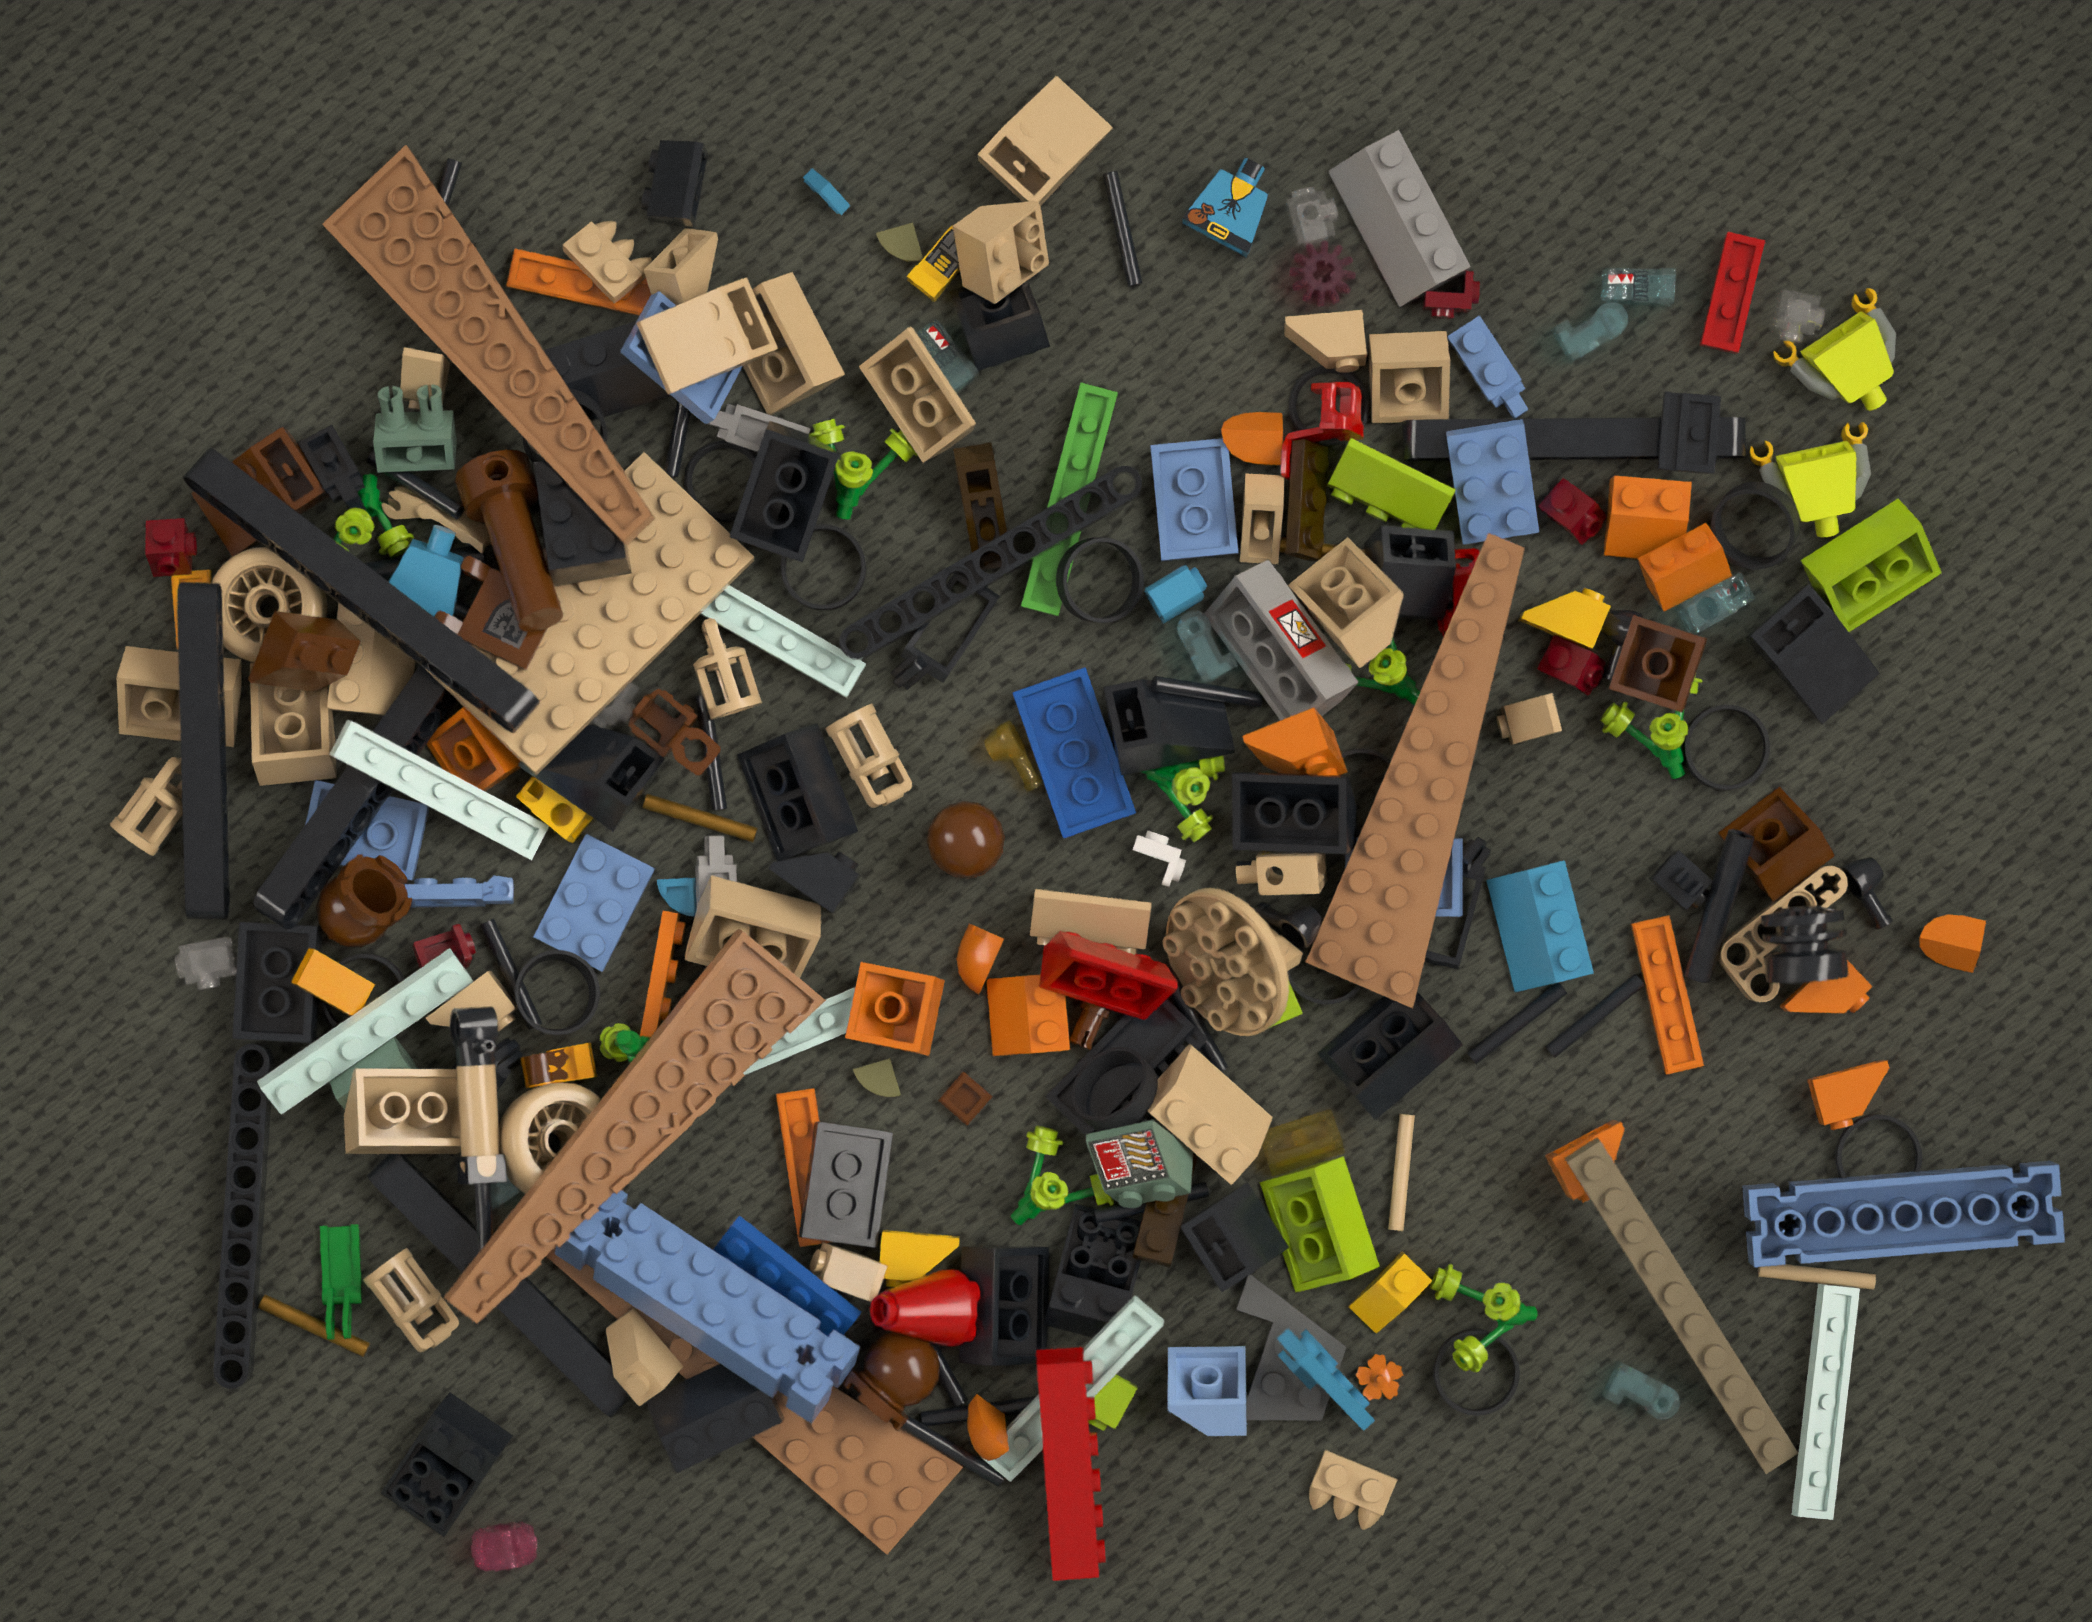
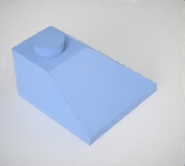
M1245 1346L1168 1347V1411L1207 1436H1247Z

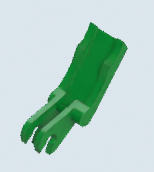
M351 1224V1226L343 1227L320 1226L322 1303L327 1305V1340L335 1339V1305L342 1304L344 1339H349L352 1335V1304H361L363 1300L359 1225Z

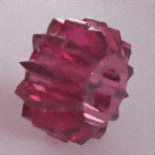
M1327 241L1321 242L1320 253L1316 252L1311 243L1307 244L1305 249L1309 259L1299 253L1294 256L1296 263L1304 268L1294 267L1290 269V276L1302 277L1301 280L1292 285L1293 291H1299L1305 287L1308 289L1302 298V301L1305 303L1310 301L1314 293L1318 295L1317 307L1324 306L1325 295L1327 294L1330 301L1335 305L1340 301L1335 289L1346 295L1351 291L1349 285L1341 280L1350 281L1355 279V272L1343 270V268L1352 264L1353 260L1350 256L1340 261L1337 259L1343 249L1340 245H1337L1333 253L1330 254L1327 253ZM1317 265H1323V270H1325L1326 266L1331 269L1332 272L1328 277L1327 283H1321L1322 278L1319 281L1314 279L1313 275L1316 273Z
M523 1522L499 1523L486 1526V1528L478 1529L471 1536V1553L475 1561V1567L484 1571L495 1570L497 1572L500 1570L522 1568L523 1565H530L537 1557V1537L534 1535L533 1526Z

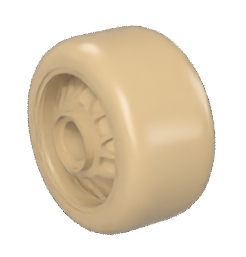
M267 547L248 549L233 556L222 565L211 582L220 583L222 589L223 646L234 655L255 663L272 617L266 618L261 614L260 605L265 598L274 596L279 603L278 611L322 618L327 616L326 593Z
M550 1083L531 1089L515 1099L505 1111L499 1124L500 1154H505L506 1176L526 1194L601 1101V1098L589 1089L576 1084ZM550 1133L557 1135L560 1140V1149L557 1153H554L549 1147L548 1137Z

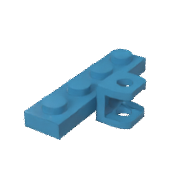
M1287 1328L1277 1340L1295 1358V1361L1284 1350L1278 1354L1280 1359L1309 1390L1318 1383L1364 1431L1375 1421L1365 1410L1370 1403L1335 1367L1338 1364L1336 1360L1307 1329L1301 1333L1302 1337L1298 1339Z

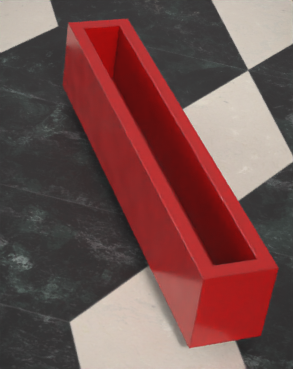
M1083 1347L1036 1350L1053 1581L1099 1578L1098 1563H1106L1104 1539L1097 1540L1096 1528L1103 1527L1102 1504H1094L1093 1492H1101L1099 1468L1092 1469L1091 1456H1098L1097 1432L1089 1433L1088 1420H1096L1094 1396H1086V1384H1093L1092 1360L1084 1361Z

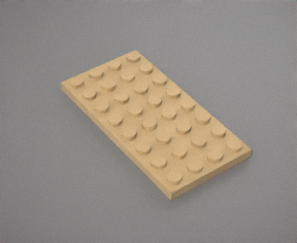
M645 452L624 471L655 517V520L628 544L632 574L555 586L564 615L557 624L547 629L527 671L472 645L526 686L538 698L540 704L515 733L508 732L431 674L535 775L549 764L754 561V556L740 542L730 538V533ZM545 548V549L543 550V552H544L545 559H546V562H547V565H548L547 553H546V548Z

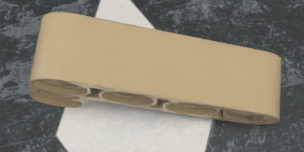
M1835 866L1818 868L1723 940L1717 959L1743 995L1749 1000L1768 1002L1778 994L1780 983H1769L1768 991L1762 996L1754 994L1751 989L1750 983L1752 978L1757 974L1765 975V961L1763 957L1780 945L1764 942L1759 938L1757 928L1761 923V916L1773 914L1782 908H1787L1789 901L1794 896L1803 898L1806 906L1817 905L1814 896L1806 891L1805 887L1808 885L1809 890H1816L1823 884L1822 875L1826 877L1834 876L1836 879L1832 884L1835 889L1833 892L1831 890H1824L1815 896L1821 901L1818 905L1826 908L1842 897L1848 886L1847 877L1840 868ZM1776 926V933L1780 932V926ZM1734 943L1742 945L1746 952L1744 961L1739 965L1731 964L1727 958V950Z

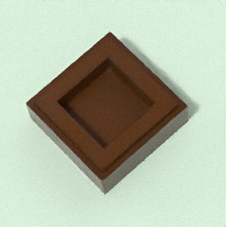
M963 1071L938 1101L968 1126L993 1096Z

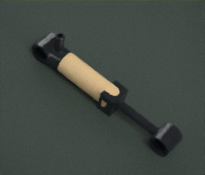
M492 1006L454 1008L450 1014V1036L456 1049L461 1156H457L458 1184H475L478 1254L493 1236L490 1183L507 1181L505 1154H500L495 1067L498 1021L496 1011ZM467 1262L465 1264L464 1271L471 1264V1262Z

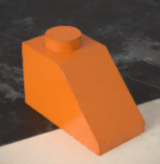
M1847 960L1848 977L1804 982L1780 1007L1785 1012L1846 1013L1850 1010L1852 1013H1855L1869 1000L1870 997L1866 993L1873 986Z
M1879 1060L1807 1079L1819 1124H1830L1831 1130L1854 1125L1852 1118L1863 1115L1889 1070L1888 1060Z

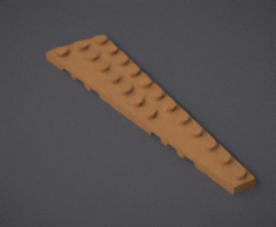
M405 145L322 225L610 529L628 545L655 520V517L412 151Z
M1488 533L1306 960L1308 964L1411 1008L1414 1007L1525 550L1524 547L1491 533Z
M738 928L444 1298L475 1323H478L510 1294L523 1278L528 1277L541 1265V1260L556 1246L560 1247L570 1238L569 1234L585 1219L589 1220L599 1211L598 1207L613 1193H619L685 1132L698 1116L703 1115L716 1103V1098L731 1084L734 1086L745 1076L744 1072L759 1058L763 1059L773 1050L772 1046L787 1032L791 1033L826 1000Z
M556 1247L546 1255L548 1259L617 1319L634 1308L684 1366L679 1371L684 1378L689 1379L720 1364L593 1280L595 1269L585 1264L581 1270H578L555 1255ZM834 1386L832 1387L829 1401L812 1424L786 1407L788 1397L778 1391L774 1397L785 1419L782 1423L753 1436L757 1442L885 1554H888L963 1468L959 1463L901 1429L899 1431L895 1430L891 1421L886 1424L860 1401L858 1402V1400H855Z

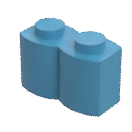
M1184 564L1146 587L1144 593L1164 624L1202 601L1204 598L1202 591L1206 590L1207 585L1196 567L1189 570Z

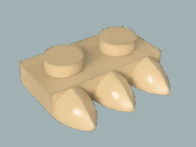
M591 221L563 244V251L615 304L646 278L644 269L652 262V259L642 257L630 261L629 258L633 252L634 240L622 239L611 242L616 231V221H604L597 224Z
M1325 1449L1310 1485V1504L1312 1509L1316 1510L1325 1505L1332 1495L1335 1496L1334 1512L1338 1520L1348 1516L1358 1505L1359 1524L1361 1529L1365 1530L1374 1525L1381 1515L1383 1516L1397 1479Z

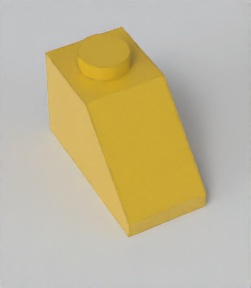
M1583 588L1582 593L1573 591L1521 613L1518 621L1591 650L1595 645L1611 606L1603 603L1605 596Z
M883 1230L880 1263L887 1265L883 1278L886 1279V1286L897 1287L923 1277L959 1246L960 1236Z
M1401 1251L1348 1307L1377 1334L1405 1310L1432 1280Z

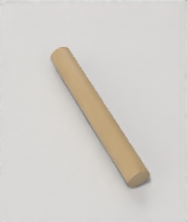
M1399 1114L1389 1230L1404 1231L1415 1115Z
M1789 1264L1765 1266L1758 1269V1277L1873 1290L1876 1283V1274Z

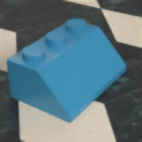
M1565 861L1486 880L1514 992L1550 985L1594 973Z

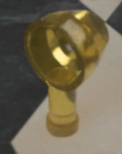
M1008 720L997 726L984 740L985 747L994 762L1012 760L1025 784L1026 792L1042 785L1043 781L1041 778H1038L1026 755L1024 743L1013 723Z

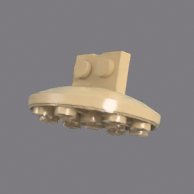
M1214 888L1199 889L1188 894L1173 907L1167 922L1166 936L1163 938V947L1168 954L1170 965L1184 986L1181 989L1183 1001L1189 1007H1194L1209 1021L1215 1030H1224L1239 1036H1252L1273 1026L1283 1015L1289 994L1287 971L1300 963L1303 953L1285 937L1275 932L1256 911L1240 898L1229 892Z

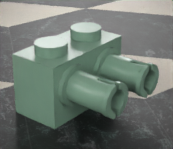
M432 384L431 398L429 397L428 385L421 386L417 390L420 412H404L403 392L399 387L393 386L394 397L392 400L390 399L389 386L379 390L378 399L380 401L381 413L376 414L373 440L377 473L455 469L457 438L453 410L443 411L442 390L439 386Z

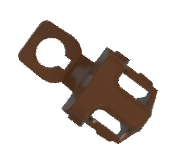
M657 689L645 695L632 711V717L628 725L631 731L638 738H642L650 745L649 748L664 758L672 751L678 763L697 776L702 775L721 752V747L704 731L698 728H691L698 719V716L694 713L695 711L687 704L682 706L674 700V696L665 690ZM660 695L682 714L677 718H673L655 704L654 700ZM642 717L661 734V739L658 743L635 725L639 718ZM686 737L690 741L696 739L706 744L707 755L702 761L692 762L688 760L685 755V747L681 745Z

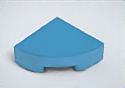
M813 168L803 177L804 182L814 193L819 194L837 214L842 215L851 206L831 183Z
M696 878L657 880L661 896L672 909L683 915L695 916Z

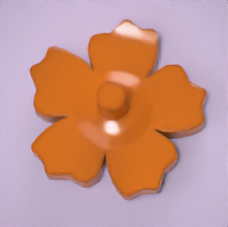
M1374 1354L1367 1361L1370 1368L1365 1366L1358 1367L1355 1375L1360 1385H1366L1362 1394L1369 1401L1380 1399L1382 1393L1389 1400L1398 1395L1397 1389L1399 1384L1394 1380L1403 1376L1401 1366L1396 1365L1393 1361L1388 1362L1386 1365V1359L1383 1354Z

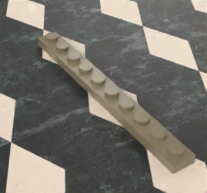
M1596 1137L1564 1158L1764 1473L1768 1474L1797 1455L1796 1448L1601 1141Z

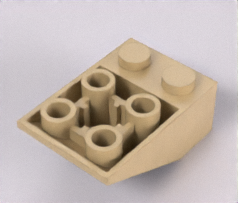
M1056 76L978 153V161L1022 202L1035 201L1041 206L1106 137L1113 127Z
M747 277L636 323L668 394L752 363L778 349Z

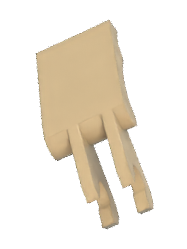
M404 486L395 487V491L389 492L393 499L388 498V504H381L384 513L393 519L422 518L435 520L454 531L456 537L461 542L471 544L481 554L484 553L485 547L491 543L486 525L469 519L465 511L456 520Z

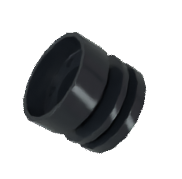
M1813 905L1787 907L1773 914L1762 915V926H1780V932L1763 935L1764 942L1781 944V952L1772 953L1764 957L1766 982L1799 983L1848 977L1847 951L1829 948L1828 941L1845 936V929H1827V923L1844 920V910Z

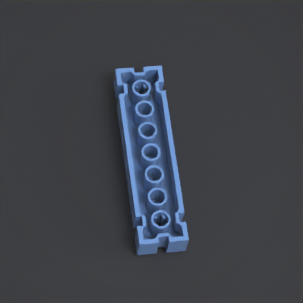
M2052 1161L2020 1163V1173H2013L2012 1168L2006 1165L1793 1181L1789 1182V1192H1780V1187L1774 1183L1742 1186L1745 1217L1750 1221H1755L1756 1231L1746 1232L1748 1263L1753 1267L1786 1265L1785 1255L1792 1254L1802 1264L2018 1246V1236H2025V1240L2033 1245L2065 1242L2063 1211L2052 1207V1196H2061L2059 1165ZM2017 1196L2026 1200V1205L2020 1206L2019 1213L2011 1208L2012 1203L2017 1201ZM1786 1214L1795 1220V1224L1789 1225L1788 1232H1785L1779 1226V1222L1784 1220Z
M622 1190L617 1194L613 1193L598 1207L599 1211L589 1220L585 1219L569 1234L570 1238L560 1247L556 1246L555 1255L578 1270H581L585 1264L595 1269L593 1280L773 1398L778 1391L787 1396L786 1407L811 1424L829 1401L832 1387L838 1388L855 1365L860 1348L858 1345L835 1330L832 1331L829 1337L818 1331L821 1323L820 1320L642 1203L639 1204L636 1210L626 1204L628 1194Z

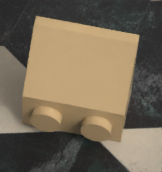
M1446 331L1369 334L1372 423L1449 419L1450 355Z

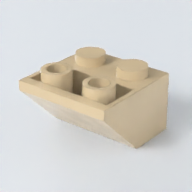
M1035 201L980 206L953 225L963 287L994 304L1049 265L1041 207Z

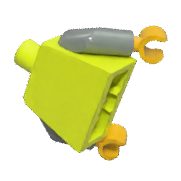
M1867 288L1865 293L1870 300V304H1862L1858 296L1854 294L1851 304L1857 314L1800 351L1804 358L1799 359L1797 357L1796 346L1791 341H1784V344L1792 350V355L1789 358L1783 359L1775 351L1773 353L1774 359L1779 365L1791 366L1790 372L1808 390L1829 400L1841 398L1848 404L1860 398L1866 410L1871 411L1881 407L1887 400L1879 385L1894 374L1891 363L1895 359L1896 332L1882 309L1875 307L1877 301L1876 292L1871 288Z
M1863 422L1859 424V437L1851 435L1849 431L1850 426L1847 423L1841 432L1843 442L1776 456V462L1771 461L1773 447L1770 442L1764 441L1769 453L1763 458L1757 457L1753 447L1751 446L1750 459L1754 464L1761 466L1759 472L1764 483L1773 485L1788 495L1798 511L1800 521L1815 522L1816 535L1818 537H1831L1839 533L1837 515L1851 513L1855 510V500L1862 496L1871 476L1867 446L1862 443L1868 433V427Z

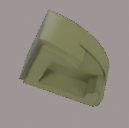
M913 223L876 233L881 246L892 256L906 262L922 261L923 256Z
M890 1058L853 1069L858 1081L870 1092L884 1097L901 1095Z

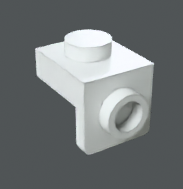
M1147 831L1145 837L1137 835L1133 851L1168 862L1161 885L1169 887L1171 880L1179 882L1186 860L1179 858L1182 850L1168 846L1169 838L1151 831Z

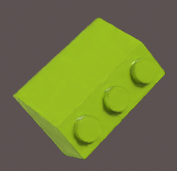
M1352 438L1346 445L1327 484V487L1333 489L1332 497L1348 505H1352L1353 501L1356 500L1368 506L1366 513L1380 521L1387 522L1390 517L1402 523L1401 527L1428 530L1436 529L1456 491Z
M1899 498L1801 560L1811 585L1820 598L1835 613L1848 632L1942 574L1922 524Z
M1344 1156L1260 1182L1271 1219L1289 1246L1282 1253L1296 1293L1349 1280L1380 1267Z

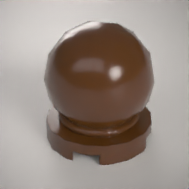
M961 801L946 806L936 814L929 826L927 844L931 858L941 870L953 877L970 879L984 875L997 864L1003 853L1005 837L1001 822L990 809L976 802Z
M359 854L350 860L341 869L339 875L327 882L320 892L316 904L318 921L327 937L345 947H363L377 941L384 935L388 927H392L401 920L410 909L412 898H408V892L404 885L408 881L406 875L395 863L381 855L371 858L363 857V854Z
M891 1332L884 1334L871 1345L864 1358V1371L858 1372L852 1368L842 1383L848 1389L854 1384L853 1388L861 1394L857 1399L886 1424L893 1418L891 1423L894 1429L899 1431L909 1419L903 1412L905 1407L920 1403L933 1391L939 1379L940 1363L937 1352L930 1342Z

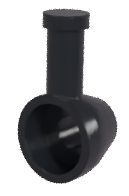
M1609 610L1601 632L1615 644L1606 671L1603 673L1604 678L1612 680L1632 617L1635 615L1643 618L1641 613L1632 610Z
M1872 857L1852 861L1841 867L1840 869L1847 877L1848 889L1857 899L1862 901L1874 922L1875 929L1878 930L1890 924L1893 919L1889 914L1887 915L1874 893L1875 888L1884 877L1883 870L1878 862Z
M1265 902L1259 903L1254 910L1268 924L1280 929L1290 943L1303 950L1308 948L1315 940L1323 922L1320 914L1308 905L1291 911L1286 915L1271 908Z

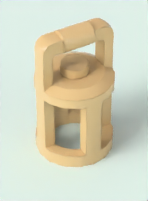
M708 618L704 620L701 630L708 646V655L700 657L693 666L710 719L713 720L732 715L762 704L745 648L735 646L726 649L715 619ZM736 659L739 660L750 696L740 698L730 667L737 663ZM704 669H707L708 672L716 671L725 704L716 706Z
M873 704L852 712L825 729L837 746L850 771L849 774L852 780H855L866 803L871 808H876L880 805L886 806L902 798L904 793L912 788V782L898 757L897 749H894L876 716L875 713L877 712ZM859 724L874 752V755L866 759L850 730V727ZM890 765L899 784L895 783L879 791L876 795L867 777L870 776L872 781L886 775L889 773L887 766Z
M170 758L155 779L144 777L140 787L129 802L110 823V826L120 835L152 856L156 854L160 844L183 815L182 780L177 787L169 782L175 773L182 775L181 758ZM156 801L162 807L141 833L136 827Z
M405 1248L368 1275L363 1281L368 1288H371L394 1319L396 1326L402 1330L413 1347L419 1352H424L430 1347L435 1348L450 1337L451 1332L458 1327L459 1320L444 1301L439 1290L433 1286L413 1259L411 1252L408 1248ZM393 1270L413 1296L414 1300L412 1302L408 1301L389 1275ZM434 1305L446 1321V1324L441 1323L424 1336L425 1339H422L410 1322L415 1320L419 1325L433 1314L430 1307Z

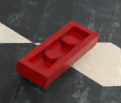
M1732 232L1726 233L1700 346L1733 354L1739 353L1765 240Z

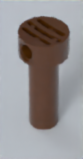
M519 450L493 451L478 456L466 463L457 472L455 477L465 513L469 519L486 524L520 630L525 632L544 630L557 624L564 614L529 510L539 499L536 478L527 454Z

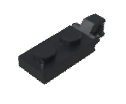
M333 425L298 442L329 499H332L334 504L344 500L348 509L360 508L366 510L357 491L365 488L364 480Z

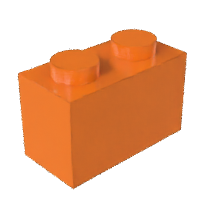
M1707 523L1637 558L1647 587L1663 611L1732 577L1724 549Z

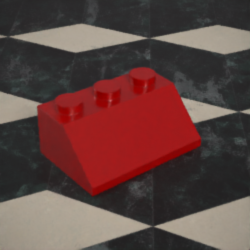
M1059 931L1044 946L1039 987L1146 1020L1177 990L1178 982L1166 964L1154 961L1147 955L1125 952L1109 943H1097L1084 939L1074 932Z

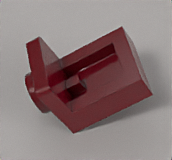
M1465 271L1463 274L1462 293L1426 291L1423 295V311H1431V317L1439 319H1453L1454 313H1469L1472 309V304L1479 303L1480 281H1473V271Z
M1565 478L1560 480L1538 506L1545 515L1567 530L1581 545L1599 532L1603 521L1606 519V514L1596 501Z
M1554 635L1537 669L1589 696L1593 688L1602 680L1603 668L1606 662L1592 651Z
M460 923L453 925L448 932L416 941L412 945L420 968L450 948L463 967L468 969L472 961V955L476 953L470 933H463Z

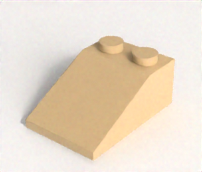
M250 663V673L254 663ZM250 683L252 764L260 786L337 778L336 758L329 755L335 744L333 711L327 709L329 685L313 692Z

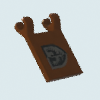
M466 556L461 564L462 573L471 579L483 582L463 622L444 611H438L434 617L469 644L527 671L548 628L534 632L520 630L501 572L471 556Z

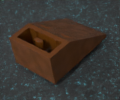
M283 426L232 461L233 464L300 515L328 497L306 456L291 433ZM195 492L191 493L232 557L246 551L259 542Z

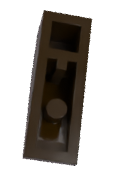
M991 442L953 449L972 553L1007 532ZM987 553L981 558L979 565L982 570L1002 566V560L995 553Z

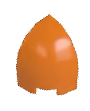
M1243 413L1233 416L1224 422L1221 428L1223 442L1231 454L1244 462L1261 465H1281L1283 413Z
M1950 914L1934 918L1924 926L1919 937L1920 947L1925 955L1936 963L1973 973L1981 952L1986 921Z
M969 923L960 943L956 960L959 975L965 985L979 995L1004 939Z
M976 1394L968 1406V1433L975 1451L983 1459L991 1461L1009 1451L1005 1414Z

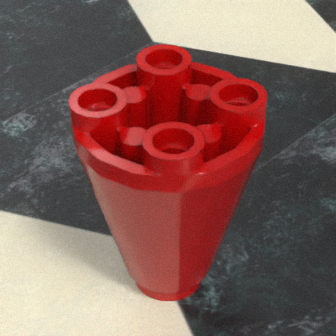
M939 1270L875 1296L870 1305V1315L872 1321L885 1330L941 1346H959L964 1342H971L976 1336L975 1322L980 1288L977 1282L969 1281L967 1276L958 1270Z

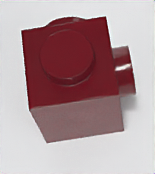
M185 518L146 521L145 555L153 577L192 574V556L197 555V540L195 532L189 533Z

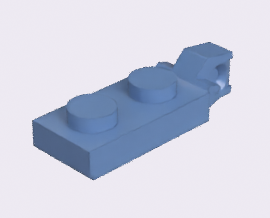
M1480 315L1447 336V340L1488 402L1491 401L1495 408L1504 404L1513 419H1517L1529 410L1519 395L1520 392L1525 390L1521 382L1522 379Z
M493 876L488 882L483 884H476V879L456 878L453 879V884H438L436 879L420 878L415 879L414 884H405L408 898H412L410 907H485V904H513L514 881L508 877Z

